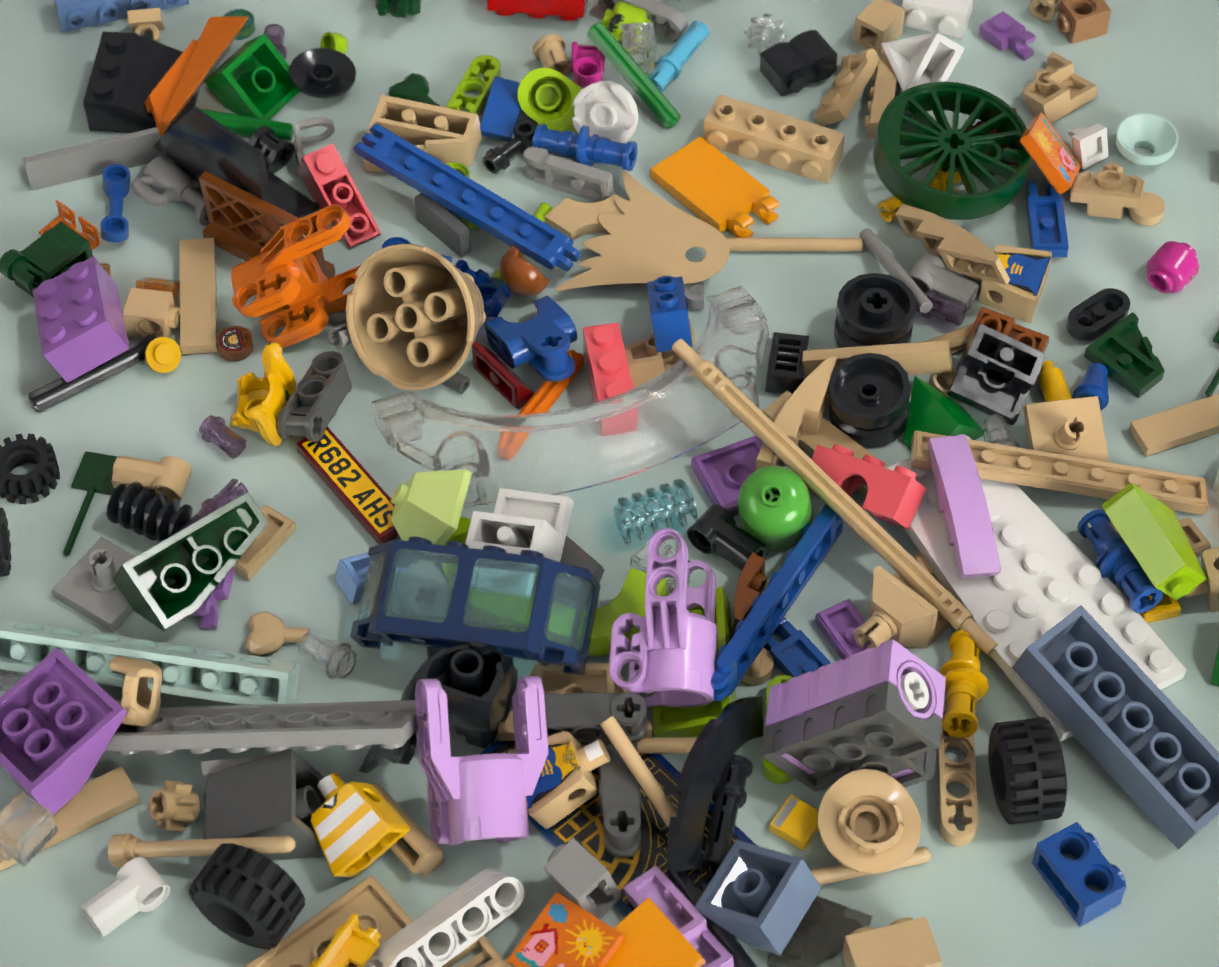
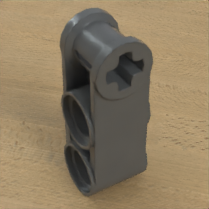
M327 351L313 359L311 366L297 384L287 404L280 410L277 420V430L280 437L284 439H290L293 436L306 437L311 442L321 440L325 429L352 388L346 365L339 352Z
M544 693L547 737L564 731L569 732L583 745H589L598 739L603 743H612L600 726L602 722L611 716L615 717L631 743L639 742L647 734L648 723L645 718L647 706L642 696L637 693ZM628 702L631 703V710L627 708ZM627 726H631V733L627 732Z
M632 743V745L638 752L637 743ZM613 744L605 745L611 760L598 767L600 813L603 816L604 843L606 850L612 856L628 858L635 855L641 846V789Z

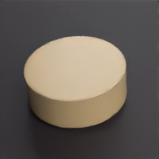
M1144 192L1140 209L1129 208V216L1137 224L1152 226L1161 221L1165 204L1158 195Z

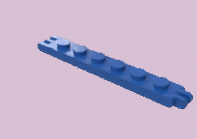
M374 124L370 128V133H366L362 137L363 143L358 142L353 148L360 157L509 246L518 248L521 253L552 270L557 266L568 272L573 266L572 261L576 262L581 256V253L572 246L573 241L565 234L379 124Z
M827 504L824 505L813 523L805 526L801 540L795 548L791 547L789 549L785 563L779 571L773 572L767 589L762 596L758 595L755 598L751 612L746 619L738 622L734 636L728 645H723L720 648L716 658V668L710 680L714 689L715 701H721L733 693L842 533L843 519Z

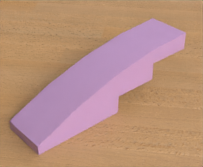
M966 435L929 438L927 441L939 512H944L949 544L955 546L960 579L998 575L1001 572L994 531L983 487Z
M654 866L623 887L624 894L635 909L648 897L656 904L706 961L701 967H734L733 956L707 929L706 919L657 866Z

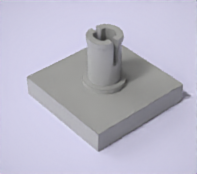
M101 537L52 588L54 597L114 633L134 610L113 581V578L121 565L135 556Z

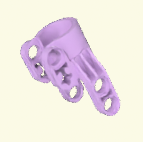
M660 529L649 540L645 591L646 617H641L635 613H626L616 619L611 632L609 671L613 682L624 690H629V692L637 693L638 695L639 692H655L650 697H642L647 707H700L714 701V689L710 680L716 668L717 627L714 623L716 575L709 565L703 561L695 560L688 562L687 544L683 537L673 529ZM668 539H675L678 543L675 554L668 558L660 557L659 547L662 542ZM698 569L704 570L706 572V580L703 585L697 588L689 587L687 580L691 572ZM667 577L674 578L676 581L675 590L668 596H659L657 594L658 583ZM698 606L704 609L705 614L703 616L690 613L689 610ZM632 625L640 630V633L634 634L630 643V640L624 636V632L631 631ZM629 662L628 682L622 681L620 677L621 669Z
M520 676L512 696L516 754L499 753L451 757L447 694L442 689L440 681L438 679L418 680L415 689L419 763L427 775L430 833L435 844H449V846L463 844L464 841L495 838L499 843L529 838L526 797L533 795L548 755L544 689L539 676Z

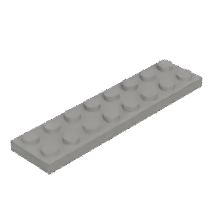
M415 700L160 708L159 715L148 726H133L121 723L105 751H116L117 755L126 756L135 754L140 750H153V753L156 755H164L178 749H190V752L193 754L207 753L217 748H227L230 753H240L257 747H265V750L268 752H278L296 746H303V749L306 751H317L327 746L341 745L344 750H355L365 745L380 744V747L383 749H395L403 746L417 731Z

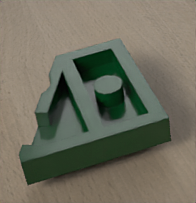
M1132 312L1087 346L1084 357L1092 363L1103 364L1108 369V376L1134 396L1140 398L1163 379L1165 370L1159 358L1153 354V347L1148 337L1142 336L1137 326L1139 319Z

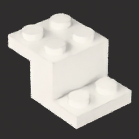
M499 488L494 513L473 511L465 544L470 549L483 550V546L486 545L497 546L505 549L506 553L520 554L521 550H533L542 553L546 558L560 562L574 501L567 496ZM474 567L470 590L532 599L538 574Z

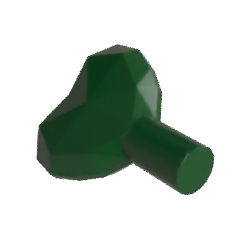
M411 73L405 77L404 81L396 83L389 88L388 96L440 106L428 96L429 84L426 77L421 74Z

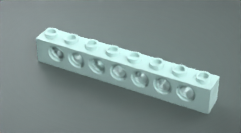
M0 619V669L28 673L54 649L58 648L98 684L123 687L126 674L109 669L112 658L122 656L146 660L161 668L162 684L160 693L240 705L293 704L296 701L300 662ZM148 678V687L151 690L154 678Z

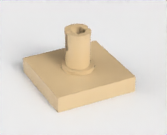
M1098 396L1026 404L1023 407L1031 450L1109 462Z

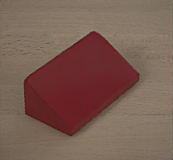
M477 341L472 344L473 368L515 409L519 410L524 407L535 392L495 353Z

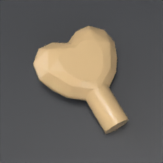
M267 611L256 612L249 617L248 627L251 633L245 640V648L250 654L261 656L279 649L285 642L309 643V628L287 627L282 619Z

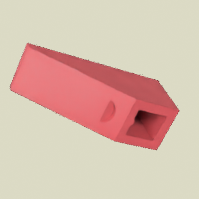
M333 143L302 157L297 171L314 202L319 203L320 210L335 204L340 205L350 216L351 225L342 236V239L349 248L381 234ZM340 218L333 220L331 224L335 226Z

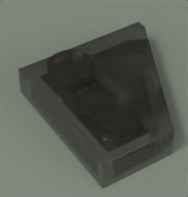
M816 896L782 954L779 956L770 953L767 966L821 967L826 960L833 959L843 951L846 935H850L856 929L870 927L872 916Z

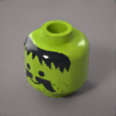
M625 2L616 3L613 10L606 9L602 21L622 47L628 49L636 48L638 43L644 44L651 22L650 19H647L645 9Z

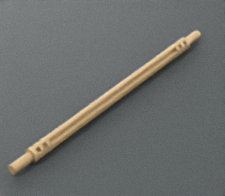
M679 339L673 344L672 350L694 371V377L710 390L794 473L799 475L835 513L926 601L936 607L942 617L956 631L964 630L970 634L969 637L987 656L992 654L994 648L999 644L972 619L974 615L954 595L947 591L755 406L730 379L726 378L710 360L704 361L683 339Z

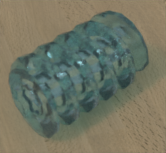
M682 479L674 480L672 487L668 483H663L659 486L658 491L654 488H648L644 496L640 492H635L631 495L630 501L626 497H620L617 500L616 507L614 506L613 508L616 526L626 545L631 544L632 532H635L639 540L643 541L645 540V528H649L652 534L659 530L660 523H663L665 528L673 529V519L675 518L682 527L687 526V514H690L694 520H697L694 497L690 488Z

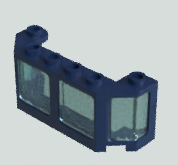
M409 537L408 541L392 540L369 547L370 563L357 621H353L350 637L361 647L380 649L381 642L385 646H393V642L448 649L473 641L491 646L507 657L537 660L541 666H549V664L564 665V673L584 676L601 588L600 583L590 570L544 557L542 553L533 550H521L520 554L506 553V550L491 545L483 546V550L470 549L468 545L456 541H447L445 546L435 545L430 540L421 537Z

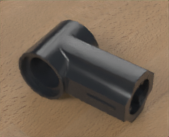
M714 504L710 506L687 530V537L695 548L704 554L715 552L740 570H743L752 553L761 557L766 553L767 545L738 527L731 513L720 505Z

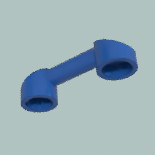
M112 164L107 166L102 173L103 189L109 197V216L102 219L100 229L103 240L116 243L125 241L129 237V224L122 216L123 198L130 191V171L124 165Z

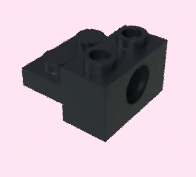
M980 323L967 341L956 367L957 371L946 395L1013 426L1019 417L1029 390L1035 384L1047 354Z

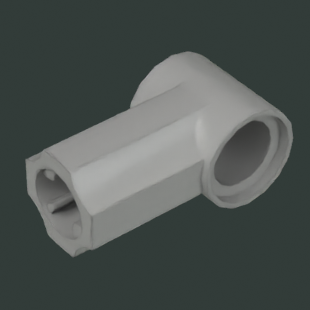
M924 253L921 255L908 273L928 298L932 296L963 311H969L979 292V283L948 270L944 261L934 254Z

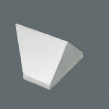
M937 32L881 43L903 91L925 83L947 82L964 50L962 46Z

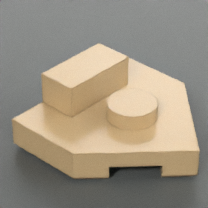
M1113 162L1103 166V171L1091 174L1090 171H1085L1077 174L1071 189L1070 202L1086 203L1087 216L1121 219L1124 207L1140 209L1145 181L1136 175L1129 177L1123 173L1122 166Z

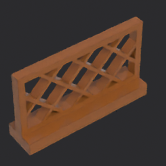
M206 171L199 177L209 224L202 231L203 237H214L217 247L244 261L260 255V250L282 226L300 219ZM301 235L297 241L299 242L304 239V236ZM323 249L312 252L324 275L328 279L336 274L334 264L324 260Z

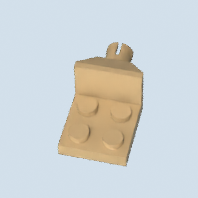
M918 551L913 558L940 583L929 562ZM878 565L873 570L868 605L869 619L853 631V637L861 648L870 641L871 644L866 649L878 647L889 639L895 640L902 646L928 648L951 624L942 617L936 607L926 601L897 572L892 575Z

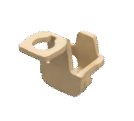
M122 656L113 657L110 661L109 669L126 674L122 701L115 700L127 712L121 723L133 726H148L152 724L160 712L161 668L142 659ZM148 678H154L152 690L148 687Z

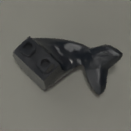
M469 641L468 644L448 649L443 648L424 661L403 691L401 700H415V689L419 679H438L442 689L447 694L449 724L454 726L457 734L465 736V741L468 744L486 749L489 745L492 746L498 733V727L503 722L512 702V696L518 681V670L499 650L480 642ZM416 732L399 748L383 749L380 747V744L372 745L359 772L368 773L386 759L392 763L409 765L415 752Z

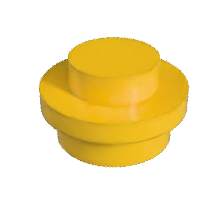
M158 337L147 345L145 360L147 365L155 372L167 373L179 365L181 350L178 344L171 338Z

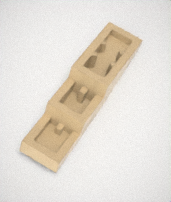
M902 204L895 213L906 236L920 239L927 253L942 257L948 270L1005 285L1010 281L1000 258L979 238L956 223L929 211Z
M829 356L804 379L786 401L773 422L797 446L802 432L817 435L829 399L828 385L831 374L836 368L837 357ZM764 443L756 459V470L762 467L776 466L778 456Z

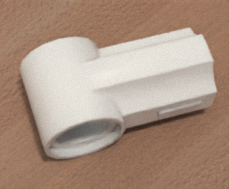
M137 857L127 862L120 869L114 883L80 907L90 925L98 934L104 937L138 911L149 912L160 906L168 897L170 886L145 857Z

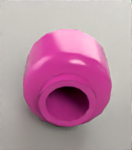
M1176 241L1164 243L1147 261V279L1151 286L1162 293H1179L1199 272L1200 266L1194 248L1187 243Z

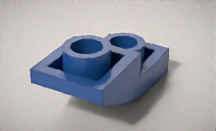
M495 76L480 126L481 135L507 142L513 139L514 128L521 112L518 101L520 82Z

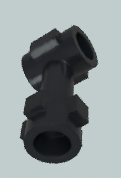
M530 121L518 122L514 128V138L502 148L497 146L486 152V156L483 158L485 167L493 174L502 169H507L510 166L509 159L517 152L523 154L526 148L532 147L533 135L536 129L535 125Z

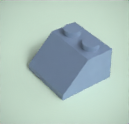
M736 840L698 900L695 908L746 945L780 956L820 891L821 886L802 858Z

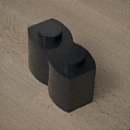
M808 30L800 33L789 42L775 44L760 54V72L780 95L797 93L808 83H815L830 78L837 70V53L817 30Z

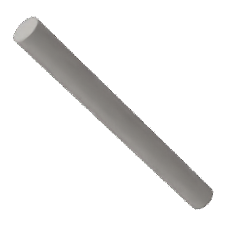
M863 229L859 234L862 242L891 276L903 281L912 290L916 307L921 313H928L933 307L932 302L871 229Z

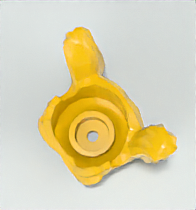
M278 343L267 344L262 352V363L265 371L264 378H258L254 373L248 372L237 379V407L235 413L230 417V427L235 428L238 426L240 429L260 433L261 437L269 445L277 447L282 442V437H280L277 430L278 415L285 402L294 393L296 379L289 364L282 356L281 346Z

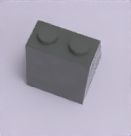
M293 749L208 774L206 778V792L204 794L206 828L203 830V839L290 836L295 840L293 851L262 855L271 860L325 857L311 823L312 814L326 802L317 787L324 776Z

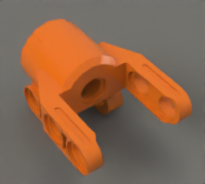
M340 205L327 206L282 226L260 250V255L232 268L231 280L235 293L232 299L233 306L246 317L257 318L263 315V318L259 320L261 323V335L264 336L269 344L278 343L283 349L315 336L326 327L329 319L328 313H338L346 310L348 293L343 295V292L348 286L355 283L357 278L355 273L360 266L328 279L321 271L320 265L312 253L339 241L349 229L351 218ZM340 218L335 226L328 229L333 220ZM309 231L304 239L299 242L297 241L302 234ZM257 295L251 304L245 306L250 297ZM286 325L279 335L273 337L279 328Z

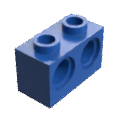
M662 276L654 281L647 282L657 353L672 350L673 344L679 339H683L690 347H693L682 276Z
M1078 822L1036 844L1032 859L1033 866L1079 927L1121 904L1127 886L1121 870L1116 865L1108 862L1101 853L1096 838L1091 833H1086ZM1070 853L1076 856L1077 859H1068L1062 854ZM1086 885H1095L1102 891H1092Z

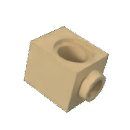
M130 288L122 312L127 338L139 339L149 333H154L157 338H170L173 328H178L180 322V308L175 307L173 293Z

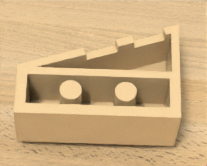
M386 95L380 96L367 133H370V128L374 124H379L445 164L458 162L464 165H472L482 139L478 114ZM363 158L366 172L384 171Z

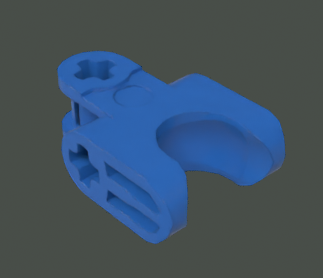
M549 296L533 301L534 306L537 308V315L528 321L511 323L505 321L502 317H496L484 323L489 346L511 369L528 362L547 381L564 380L575 372V362L567 354L570 343L577 341L578 338L575 325L570 316Z

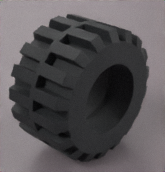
M1046 717L995 723L989 737V770L995 800L1006 822L1013 825L1061 818L1067 799L1066 768L1058 735L1050 721Z
M223 843L217 847L189 888L192 901L214 926L241 943L265 950L277 947L305 906V897L300 891L301 889L284 869L261 853L233 843Z

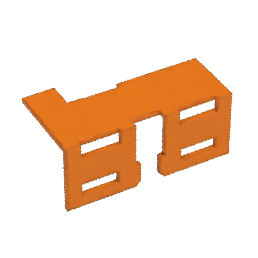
M55 200L59 216L42 228L39 233L42 235L61 221L90 241L91 250L98 247L101 243L97 228L79 216L78 219L83 231L82 233L76 230L75 213L60 201Z

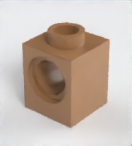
M1061 0L1059 14L1056 16V24L1059 31L1066 35L1070 43L1075 44L1107 34L1111 9L1104 0Z

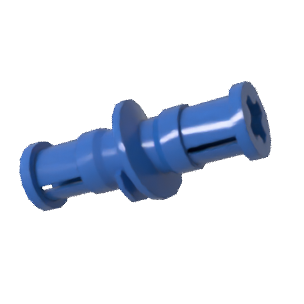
M539 124L534 131L532 147L547 149L548 153L559 154V156L573 157L575 162L591 167L595 163L621 166L624 170L632 171L638 154V146L635 141H628L625 144L611 141L610 138L599 137L598 134H593L590 137L589 127L584 125L580 128L579 134H576L573 131L564 130L562 132L548 129L547 125Z
M1100 509L1094 510L1082 517L1077 529L1080 535L1088 538L1093 545L1094 552L1098 556L1095 565L1100 570L1101 577L1108 578L1113 584H1117L1119 588L1125 591L1130 599V607L1134 612L1144 613L1153 609L1162 600L1163 592L1154 587L1121 535L1111 526L1110 519L1105 511Z

